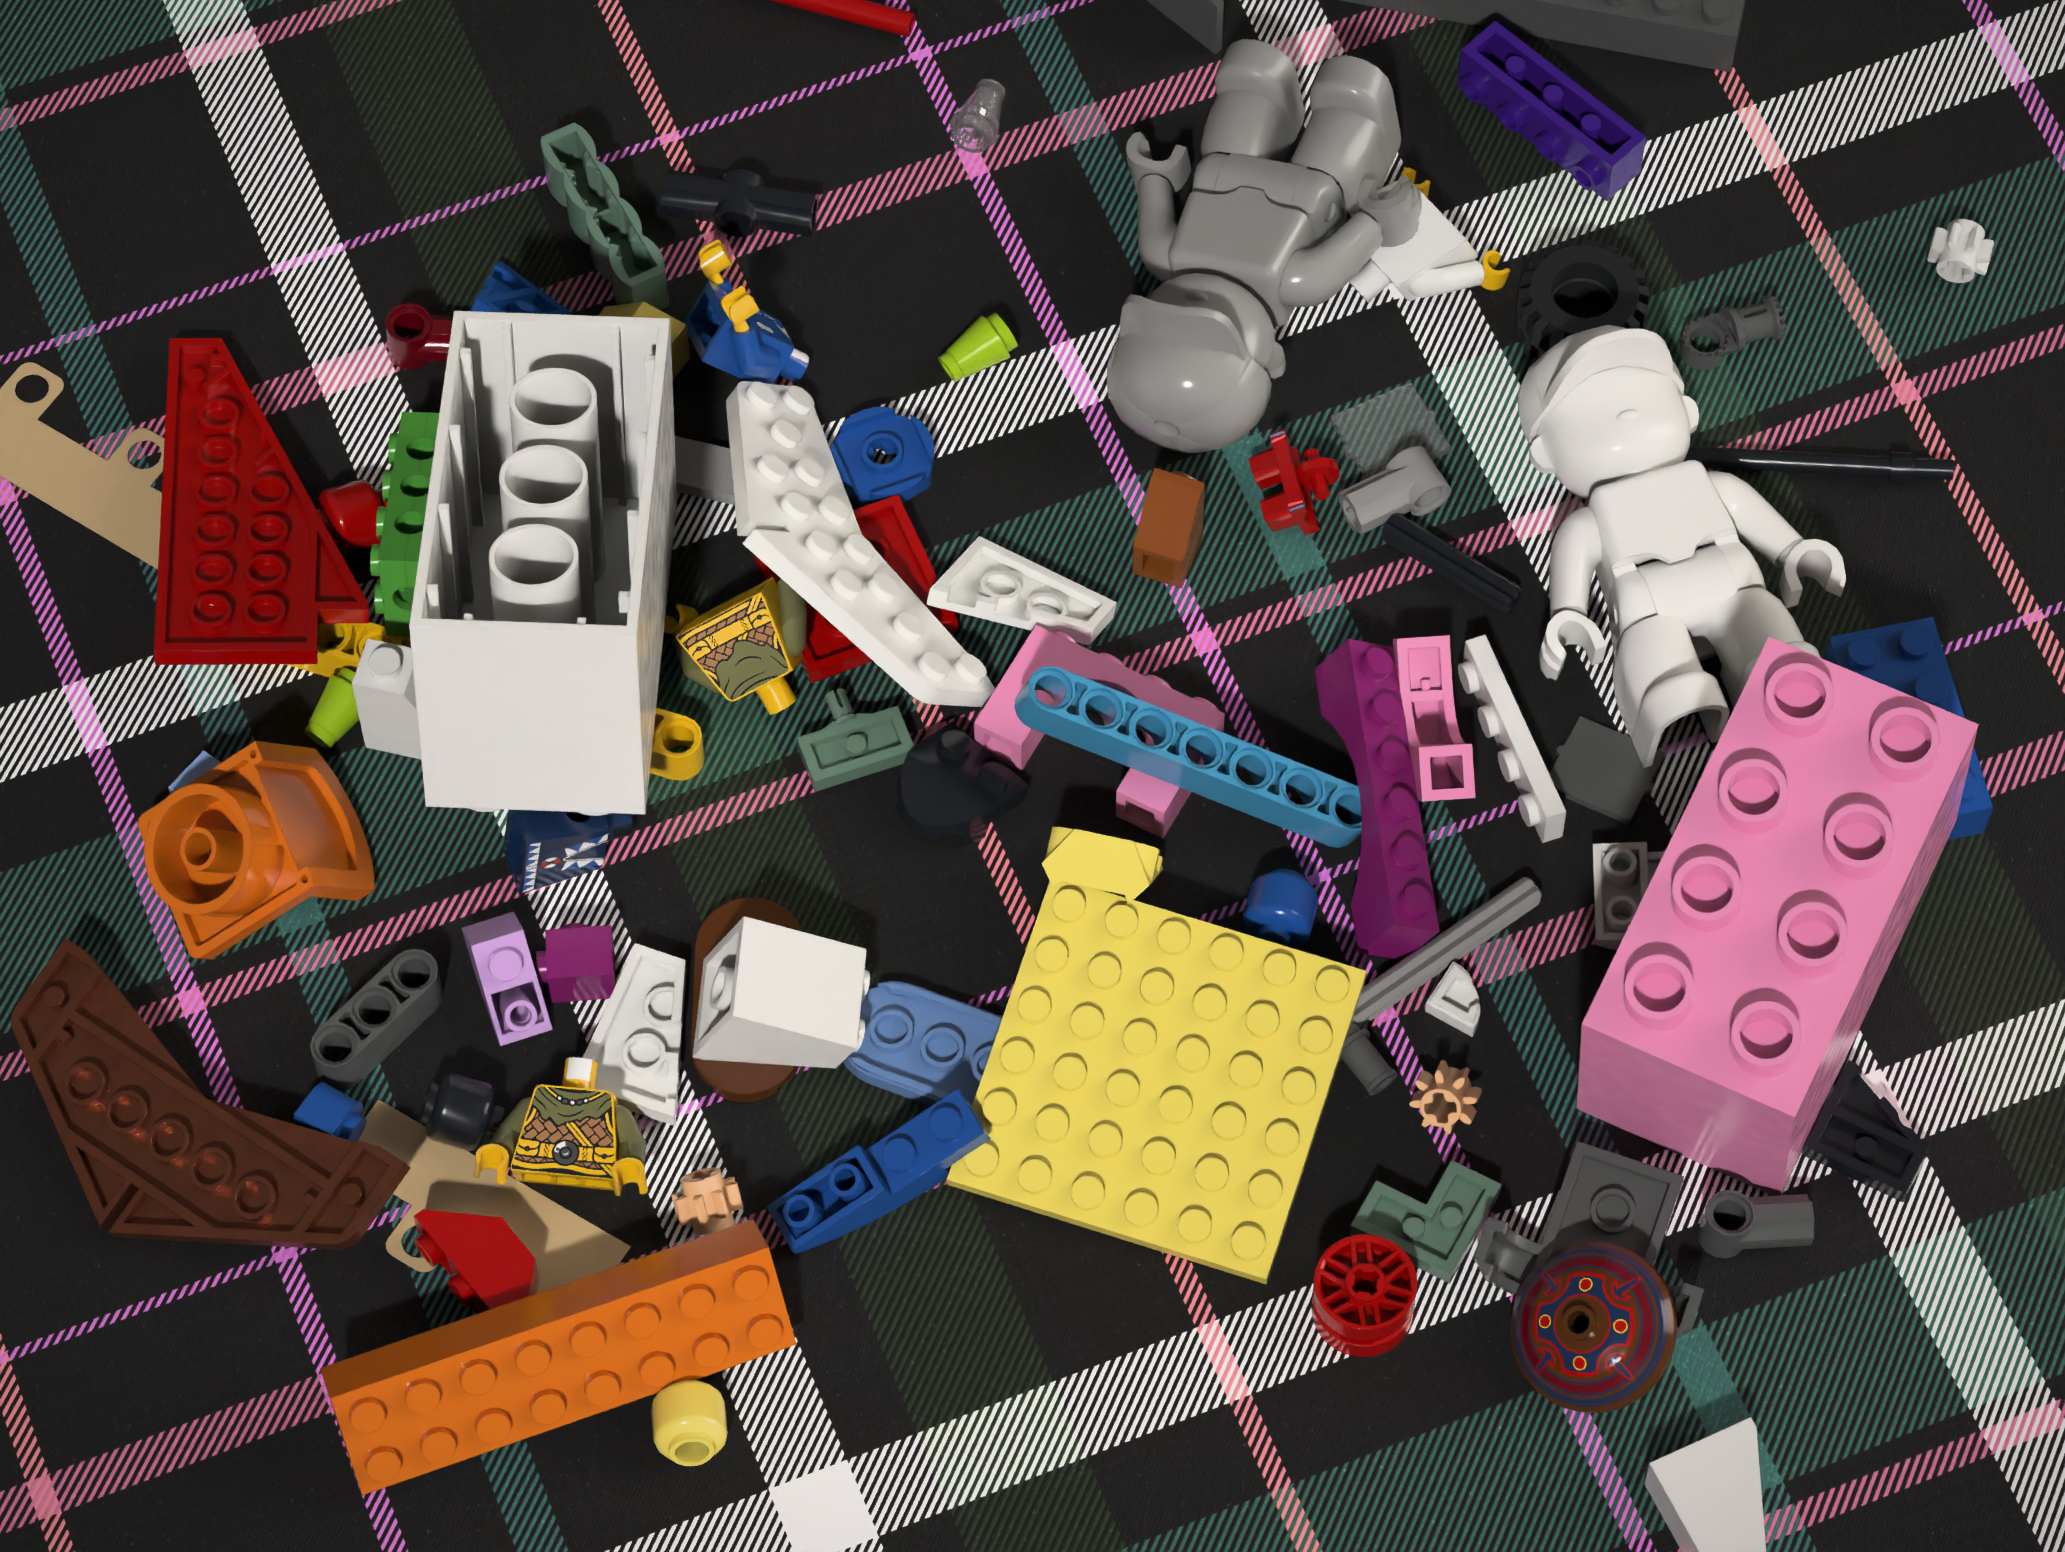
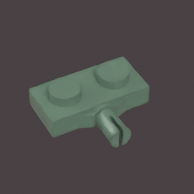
M843 688L837 689V698L834 690L825 695V701L828 703L834 721L822 730L797 737V748L815 792L904 764L908 753L914 747L898 706L873 714H854L847 697V692Z

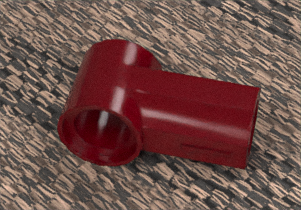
M413 303L394 307L388 313L385 321L388 353L392 362L398 367L407 370L419 369L429 361L447 362L453 316L430 315L425 308ZM405 335H417L414 338H403Z

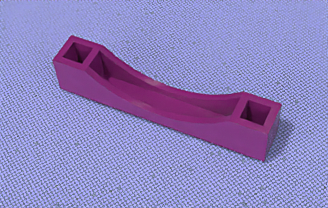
M1347 639L1318 665L1314 671L1321 716L1334 726L1344 741L1354 765L1360 793L1362 814L1361 852L1357 881L1351 902L1358 953L1403 960L1440 931L1393 647Z

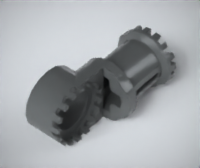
M1766 295L1761 297L1760 303L1740 309L1728 306L1722 308L1719 313L1697 317L1696 321H1689V324L1684 327L1679 349L1682 360L1693 369L1701 371L1712 370L1723 362L1725 355L1744 350L1747 343L1768 337L1774 340L1784 338L1786 324L1783 321L1780 322L1784 320V315L1779 316V313L1783 311L1782 307L1778 308L1779 301L1776 300L1775 296ZM1705 336L1714 340L1718 348L1712 352H1700L1691 345L1690 341L1695 337Z

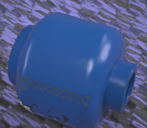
M1276 869L1259 876L1252 883L1243 913V927L1250 936L1293 949L1300 947L1311 936L1318 910L1319 897L1314 887L1302 874L1289 869Z

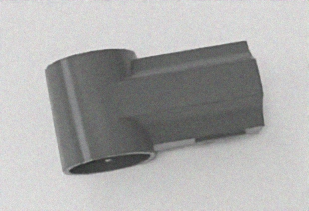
M1734 1190L1717 1192L1709 1199L1697 1230L1699 1244L1706 1253L1716 1258L1724 1259L1736 1256L1743 1249L1811 1246L1814 1240L1815 1220L1812 1201L1809 1200L1808 1194L1747 1197ZM1714 1219H1728L1734 1222L1738 1229L1733 1231L1725 1230L1719 1227Z

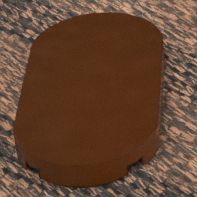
M751 897L732 900L715 909L702 923L695 945L691 1031L693 1066L700 1079H703L708 1086L712 1087L714 1093L724 1099L735 1102H756L769 1098L777 1093L778 1088L783 1086L787 1080L790 1082L799 1066L714 1061L693 1057L704 958L744 916L802 932L798 921L786 908L767 899Z

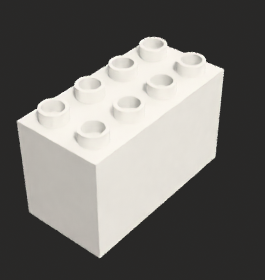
M454 311L409 624L426 807L469 808L479 812H493L500 809L579 812L589 816H601L609 813H646L677 507L670 318Z

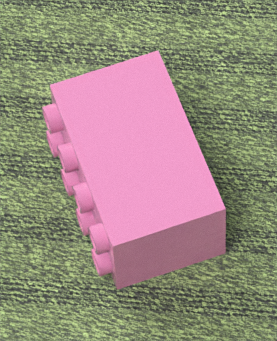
M1768 637L1582 1022L1576 1109L1772 1196H1781L1956 823L1979 724L1777 639Z

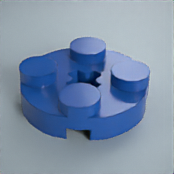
M873 407L853 414L840 426V434L835 438L834 443L832 441L830 450L846 493L853 498L857 506L864 507L897 494L903 503L920 492L927 490L931 485L932 471L935 463L934 443L929 430L919 419L911 414V420L905 416L897 415L894 408ZM877 449H883L886 455L893 453L896 455L887 464L872 462L874 451Z

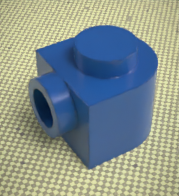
M324 1082L319 1083L313 1088L294 1113L295 1125L353 1142L362 1135L366 1125V1118L362 1117V1103Z

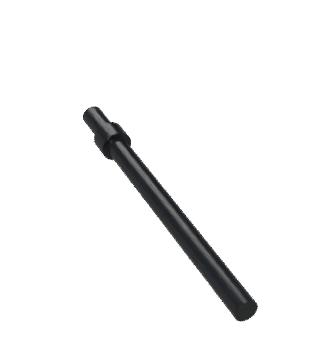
M1690 446L1683 461L1696 460L1701 462L1705 468L1888 477L1890 483L1910 484L1911 478L1953 480L1954 460L1913 458L1912 452L1891 451L1890 456Z

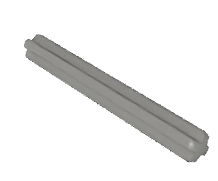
M1522 877L1372 980L1362 989L1351 1024H1356L1361 1028L1448 968L1453 961H1458L1535 908L1541 901L1542 894L1540 889L1529 877Z

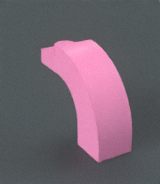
M1450 635L1393 639L1394 657L1418 801L1476 798L1473 748L1471 743L1463 741L1455 713Z

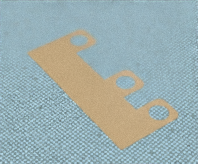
M27 362L22 364L0 388V476L158 569L162 493L151 487V484L163 472L165 439L149 429L138 428L131 432L108 460H105L37 420L62 392L64 383L60 377L36 363ZM28 375L43 377L49 385L47 395L34 403L20 400L16 395L15 388L23 377ZM140 441L156 443L161 449L159 462L147 469H139L132 466L128 460V452L134 444Z
M381 1100L377 1101L365 1117L366 1125L358 1141L382 1147L411 1167L393 1194L412 1206L388 1237L386 1250L391 1256L419 1272H429L436 1266H430L423 1257L416 1258L407 1254L402 1246V1238L409 1228L416 1225L414 1215L422 1209L502 1217L536 1259L539 1275L537 1293L616 1267L631 1248L628 1244L509 1175L505 1184H497L496 1169H485L480 1173V1178H475V1155L466 1150L431 1140L427 1135L425 1126Z

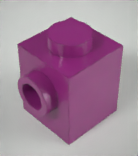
M570 923L561 926L559 929L545 930L546 950L536 951V966L539 984L548 983L551 1002L561 1003L610 999L616 985L615 948L611 925L589 927L581 923Z

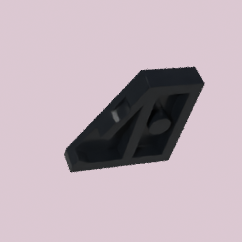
M1848 1060L1804 1144L1801 1155L1903 1203L1927 1157L1929 1148L1913 1129L1902 1124L1898 1112L1885 1096L1879 1099L1861 1077L1862 1069L1856 1063Z

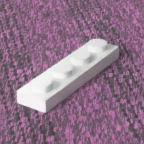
M1486 635L1466 640L1463 663L1458 664L1460 681L1467 694L1474 693L1480 705L1478 708V718L1487 738L1494 736L1500 749L1498 752V762L1507 782L1514 781L1521 795L1518 797L1521 816L1528 827L1535 826L1542 843L1563 836L1566 809Z

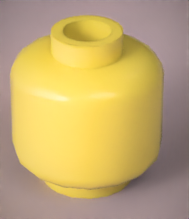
M684 1380L663 1388L653 1399L651 1409L653 1441L659 1453L679 1465L697 1466L709 1461L723 1448L728 1433L725 1402L720 1391L712 1385L698 1380Z

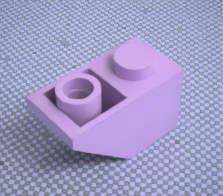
M514 911L461 928L475 976L499 1045L503 1046L553 1030L524 930Z

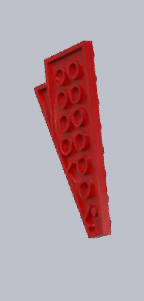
M170 338L154 638L155 665L318 664L319 624L369 623V603L222 338Z

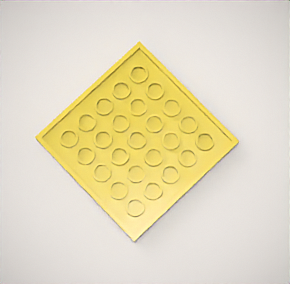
M1049 881L972 1104V1108L991 1139L951 1165L947 1177L948 1185L1267 1285L1362 993L1367 971L1139 901L1132 900L1128 904L1126 897L1103 890L1065 882H1059L1053 888Z

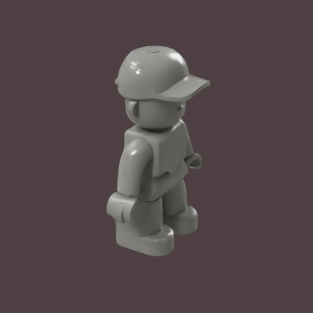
M1241 39L1231 43L1226 49L1215 74L1217 97L1204 126L1200 148L1201 161L1195 168L1192 192L1187 198L1179 223L1177 221L1173 194L1183 187L1192 171L1187 147L1175 145L1171 156L1167 160L1154 161L1152 160L1149 143L1143 133L1140 131L1133 133L1127 141V162L1138 195L1139 254L1148 272L1164 282L1150 293L1147 298L1133 294L1126 298L1120 317L1118 340L1109 357L1107 366L1108 397L1121 421L1134 430L1136 434L1165 449L1181 453L1205 452L1236 444L1257 425L1264 415L1271 397L1272 382L1270 379L1282 376L1286 368L1283 347L1275 340L1274 327L1285 325L1295 307L1318 306L1332 298L1360 271L1380 246L1395 247L1402 245L1412 239L1418 231L1421 202L1417 187L1412 186L1411 180L1400 184L1399 192L1392 198L1378 200L1377 190L1382 188L1388 171L1397 155L1401 144V132L1390 81L1378 67L1366 60L1353 56H1335L1324 62L1310 92L1311 117L1290 163H1286V157L1300 131L1305 116L1298 75L1294 64L1283 51L1269 43L1255 39ZM1333 178H1335V179L1338 181L1340 187H1339V186L1337 185V183L1333 180ZM1346 213H1348V214H1354V215L1347 221Z

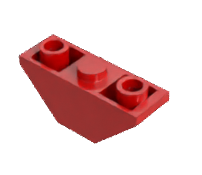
M422 1209L414 1215L418 1237L414 1239V1243L418 1251L430 1266L434 1267L439 1263L451 1276L447 1280L449 1288L465 1308L473 1304L482 1313L537 1294L539 1275L536 1259L502 1217Z

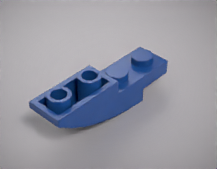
M957 1088L867 1150L857 1145L766 1207L791 1251L798 1254L871 1223L928 1191L948 1177L949 1166L991 1138L965 1094Z

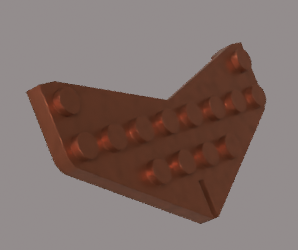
M67 938L60 944L12 1013L11 1026L97 1222L106 1232L109 1230L108 1233L115 1238L344 1250L354 1246L363 1237L411 1168L404 1161L382 1147L358 1140L353 1142L205 1098L96 960Z

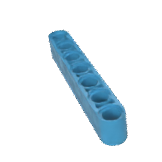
M1055 666L1041 667L1033 672L1015 698L1014 708L1017 717L1031 729L1330 847L1340 848L1348 846L1361 834L1362 814L1358 786ZM1035 690L1048 693L1055 705L1050 706L1042 703L1037 698ZM1085 710H1092L1102 717L1105 726L1096 725L1091 722ZM1135 730L1147 732L1152 737L1154 746L1141 742ZM1186 749L1197 752L1202 757L1204 766L1193 763L1188 758ZM1236 769L1247 772L1251 776L1254 785L1242 782L1237 776ZM1285 789H1292L1297 792L1302 798L1303 805L1292 802L1287 796ZM1335 808L1347 812L1351 817L1352 825L1341 821L1336 814Z

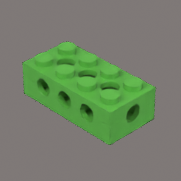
M402 412L399 432L390 433L388 459L389 464L393 465V469H385L383 472L382 495L383 501H387V506H378L376 516L377 538H381V543L372 544L370 552L371 576H380V582H376L375 613L384 614L386 636H410L409 624L439 413Z

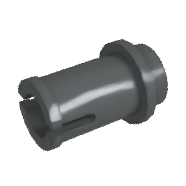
M1351 1024L1339 1061L1343 1060L1366 1088L1367 1093L1370 1096H1374L1387 1088L1396 1079L1397 1073L1394 1069H1391L1368 1040L1371 1033L1366 1028L1360 1030L1356 1024Z

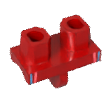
M1284 429L1269 434L1272 448L1249 458L1252 474L1261 490L1279 483L1283 485V492L1260 500L1265 522L1272 531L1290 528L1295 525H1299L1305 535L1320 531L1310 491H1313L1316 500H1324L1330 496L1328 487L1333 485L1340 476L1337 462L1327 457L1320 458L1318 449L1311 448L1303 453L1305 462L1302 463L1299 450L1290 446Z

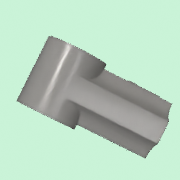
M1413 446L1392 458L1384 471L1340 491L1339 503L1351 529L1358 531L1361 535L1386 523L1394 513L1403 515L1410 511L1412 515L1422 516L1434 511L1448 499L1451 494V487L1425 448Z

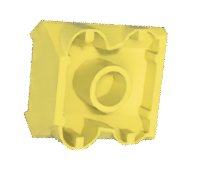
M1052 827L1046 858L1042 865L1053 888L1059 882L1125 895L1129 904L1149 887L1163 870V857L1159 856L1160 850L1146 844L1078 829Z

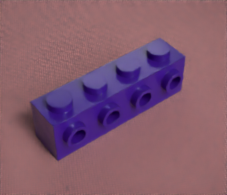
M1497 21L1490 24L1461 50L1458 86L1465 96L1474 103H1481L1498 116L1504 127L1512 132H1518L1534 144L1538 152L1545 159L1552 162L1555 161L1573 175L1582 188L1594 191L1605 201H1608L1641 172L1646 136Z

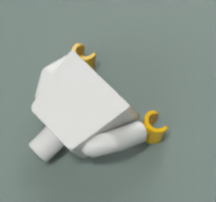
M1406 168L1401 172V178L1398 181H1394L1377 190L1378 200L1390 199L1399 192L1400 184L1411 180L1412 186H1416L1419 193L1421 213L1418 218V231L1412 239L1395 247L1380 246L1370 257L1369 261L1349 281L1368 303L1390 283L1408 301L1415 300L1418 297L1427 298L1479 285L1493 291L1499 290L1504 286L1510 269L1505 268L1499 271L1493 269L1498 265L1501 258L1499 252L1489 250L1483 256L1481 263L1474 260L1478 255L1468 240L1428 199L1429 180H1425L1421 184H1414L1416 171L1412 168Z

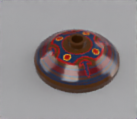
M1577 1243L1547 1256L1524 1280L1512 1309L1510 1321L1511 1344L1522 1374L1530 1385L1543 1397L1556 1405L1577 1412H1611L1639 1400L1663 1376L1670 1363L1676 1344V1309L1665 1281L1658 1271L1644 1258L1628 1249L1610 1243ZM1585 1313L1589 1318V1326L1585 1332L1578 1334L1574 1328V1321L1577 1316Z

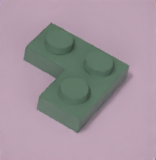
M1453 1160L1449 1163L1427 1204L1376 1180L1351 1224L1350 1235L1368 1234L1386 1238L1402 1248L1415 1267L1445 1282L1451 1283L1501 1191V1184Z

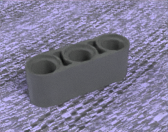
M410 949L395 956L315 1032L311 1039L310 1049L317 1076L321 1083L324 1082L338 1091L353 1088L437 1010L442 1003L443 989L437 962L431 954L424 950ZM421 978L427 980L421 987L409 988L405 986L412 979ZM376 1015L388 1016V1019L381 1024L371 1025L366 1023L368 1019ZM336 1052L349 1053L348 1057L342 1061L331 1062L327 1060L330 1055Z

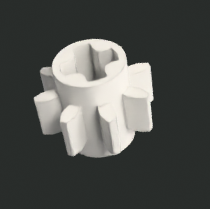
M1956 219L1948 224L1946 230L1940 227L1935 228L1927 260L1928 262L1937 263L1936 271L1943 279L1954 283H1966L1974 278L1975 272L1981 275L1986 274L1994 241L1984 239L1985 231L1978 223L1967 219Z

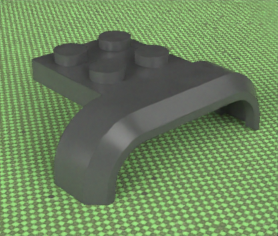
M1577 1141L1542 1244L1533 1242L1510 1229L1508 1223L1488 1217L1474 1259L1486 1281L1517 1296L1526 1277L1542 1260L1564 1247L1577 1243L1603 1242L1614 1244L1636 1253L1655 1267L1684 1182V1176ZM1682 1283L1681 1286L1667 1285L1676 1309V1339L1691 1332L1704 1293L1703 1288L1688 1283ZM1585 1313L1577 1316L1589 1320L1588 1316Z

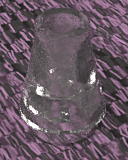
M992 79L979 81L974 92L951 118V137L954 143L961 149L971 153H980L997 141L1002 102L1006 95L1004 87L999 82Z

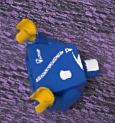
M716 240L701 248L698 255L700 266L709 281L705 284L703 291L683 322L687 325V334L701 361L745 381L773 384L778 375L792 382H797L807 369L808 355L794 348V344L782 323L775 317L760 310L743 285L733 291L730 279L722 278L719 272L733 265L723 243L720 240Z

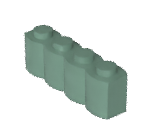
M571 123L542 136L541 147L547 186L553 197L560 204L567 207L569 222L575 234L582 241L589 244L591 258L597 271L605 279L612 282L613 294L617 304L646 302L659 310L668 307L669 298L663 256L655 243L643 235L641 221L635 209L627 201L620 198L618 182L612 171L605 164L597 160L596 147L591 136L576 123Z

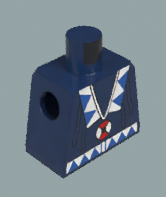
M508 810L503 852L519 895L598 870L603 866L607 841L633 834L631 814L609 813L601 816H589L579 812Z

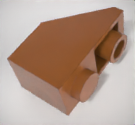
M1154 468L1133 545V574L1183 588L1203 538L1204 482L1197 481L1184 472H1167Z

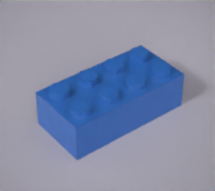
M1933 617L1829 638L1823 657L1824 660L1965 718ZM1974 747L1957 820L1948 840L1984 833L1993 810Z

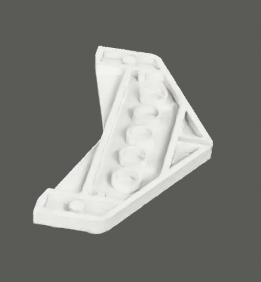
M758 381L739 382L726 399L737 536H747L742 544L914 698L923 703L933 705L984 707L993 694L995 687L986 675L987 671L983 663L963 649L874 549L873 545L862 535L814 408V400L810 394L802 387L794 385L785 386Z

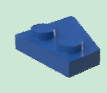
M502 261L496 262L491 275L488 276L471 311L573 315L572 312Z

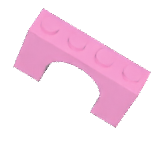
M1035 625L974 722L975 741L999 761L1022 771L1043 738L1044 733L1031 729L1020 721L1014 708L1015 698L1033 672L1045 666L1062 668L1223 733L1225 713L1220 712L1214 704L1204 698H1191L1172 689L1167 682L1157 676H1144L1125 667L1119 659L1108 653L1097 654L1078 645L1066 633L1061 631L1050 632ZM1035 690L1037 698L1042 703L1050 706L1055 705L1048 693ZM1141 730L1146 740L1145 744L1154 746L1152 737L1147 732ZM1186 749L1187 756L1193 763L1204 766L1203 759L1197 752ZM1130 768L1116 790V817L1163 839L1191 794V791Z

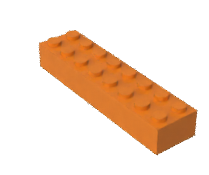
M753 1219L320 1368L356 1480L362 1495L659 1393L663 1388L672 1383L684 1380L693 1381L797 1344L769 1246Z

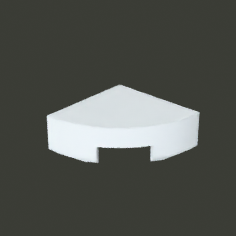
M1454 961L1452 962L1426 1002L1425 1012L1473 1037L1480 1018V999L1470 974L1462 966Z

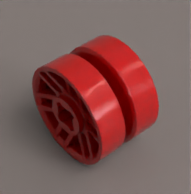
M1353 1235L1331 1245L1323 1253L1315 1269L1311 1306L1315 1328L1323 1340L1337 1351L1355 1357L1377 1356L1395 1348L1409 1332L1414 1316L1417 1275L1411 1259L1397 1244L1376 1235Z

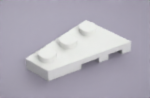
M979 536L930 588L926 605L1030 631L1033 630L1035 625H1038L1050 632L1061 631L1078 643L1090 645L1113 619L1117 602Z
M635 943L583 1058L598 1062L595 1090L614 1092L619 1105L626 1107L632 1112L676 1126L687 973L686 960Z

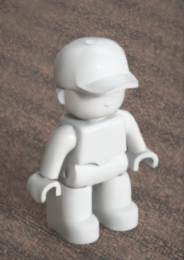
M1605 325L1567 336L1550 348L1528 368L1518 392V411L1523 433L1531 447L1529 451L1531 463L1543 474H1554L1557 480L1571 493L1589 500L1588 506L1575 510L1561 523L1551 545L1549 569L1551 620L1548 622L1540 648L1539 661L1547 679L1552 678L1555 681L1564 666L1566 651L1563 646L1574 644L1583 647L1591 665L1603 662L1607 645L1597 625L1587 618L1590 586L1595 569L1608 608L1615 659L1613 667L1615 699L1629 736L1632 738L1643 767L1646 768L1653 764L1660 736L1664 729L1672 722L1688 714L1698 711L1712 743L1719 741L1729 717V708L1716 678L1703 671L1700 664L1701 661L1718 655L1722 664L1720 676L1734 709L1768 637L1820 657L1816 647L1804 642L1793 617L1786 608L1796 606L1799 603L1803 587L1798 577L1807 576L1814 578L1826 591L1841 597L1846 582L1843 557L1836 547L1827 541L1819 539L1804 540L1747 482L1730 473L1714 470L1707 472L1703 464L1696 460L1683 462L1690 447V434L1697 429L1699 412L1696 402L1689 396H1683L1684 382L1677 366L1672 360L1665 340L1657 333L1645 329H1626L1620 326ZM1739 538L1761 553L1776 567L1784 566L1779 588L1785 606L1780 599L1766 590L1759 565L1746 546L1740 542Z

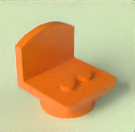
M254 741L188 785L174 791L165 800L143 813L138 819V828L145 843L144 859L150 883L157 895L170 906L190 956L196 959L215 958L310 897L358 901L375 890L373 863L360 821L338 778L315 748Z

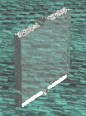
M1411 382L1331 416L1330 422L1346 446L1345 456L1350 459L1353 458L1365 479L1384 471L1392 458L1413 446L1424 447L1432 460L1451 453L1450 444L1435 422L1436 412L1427 409Z

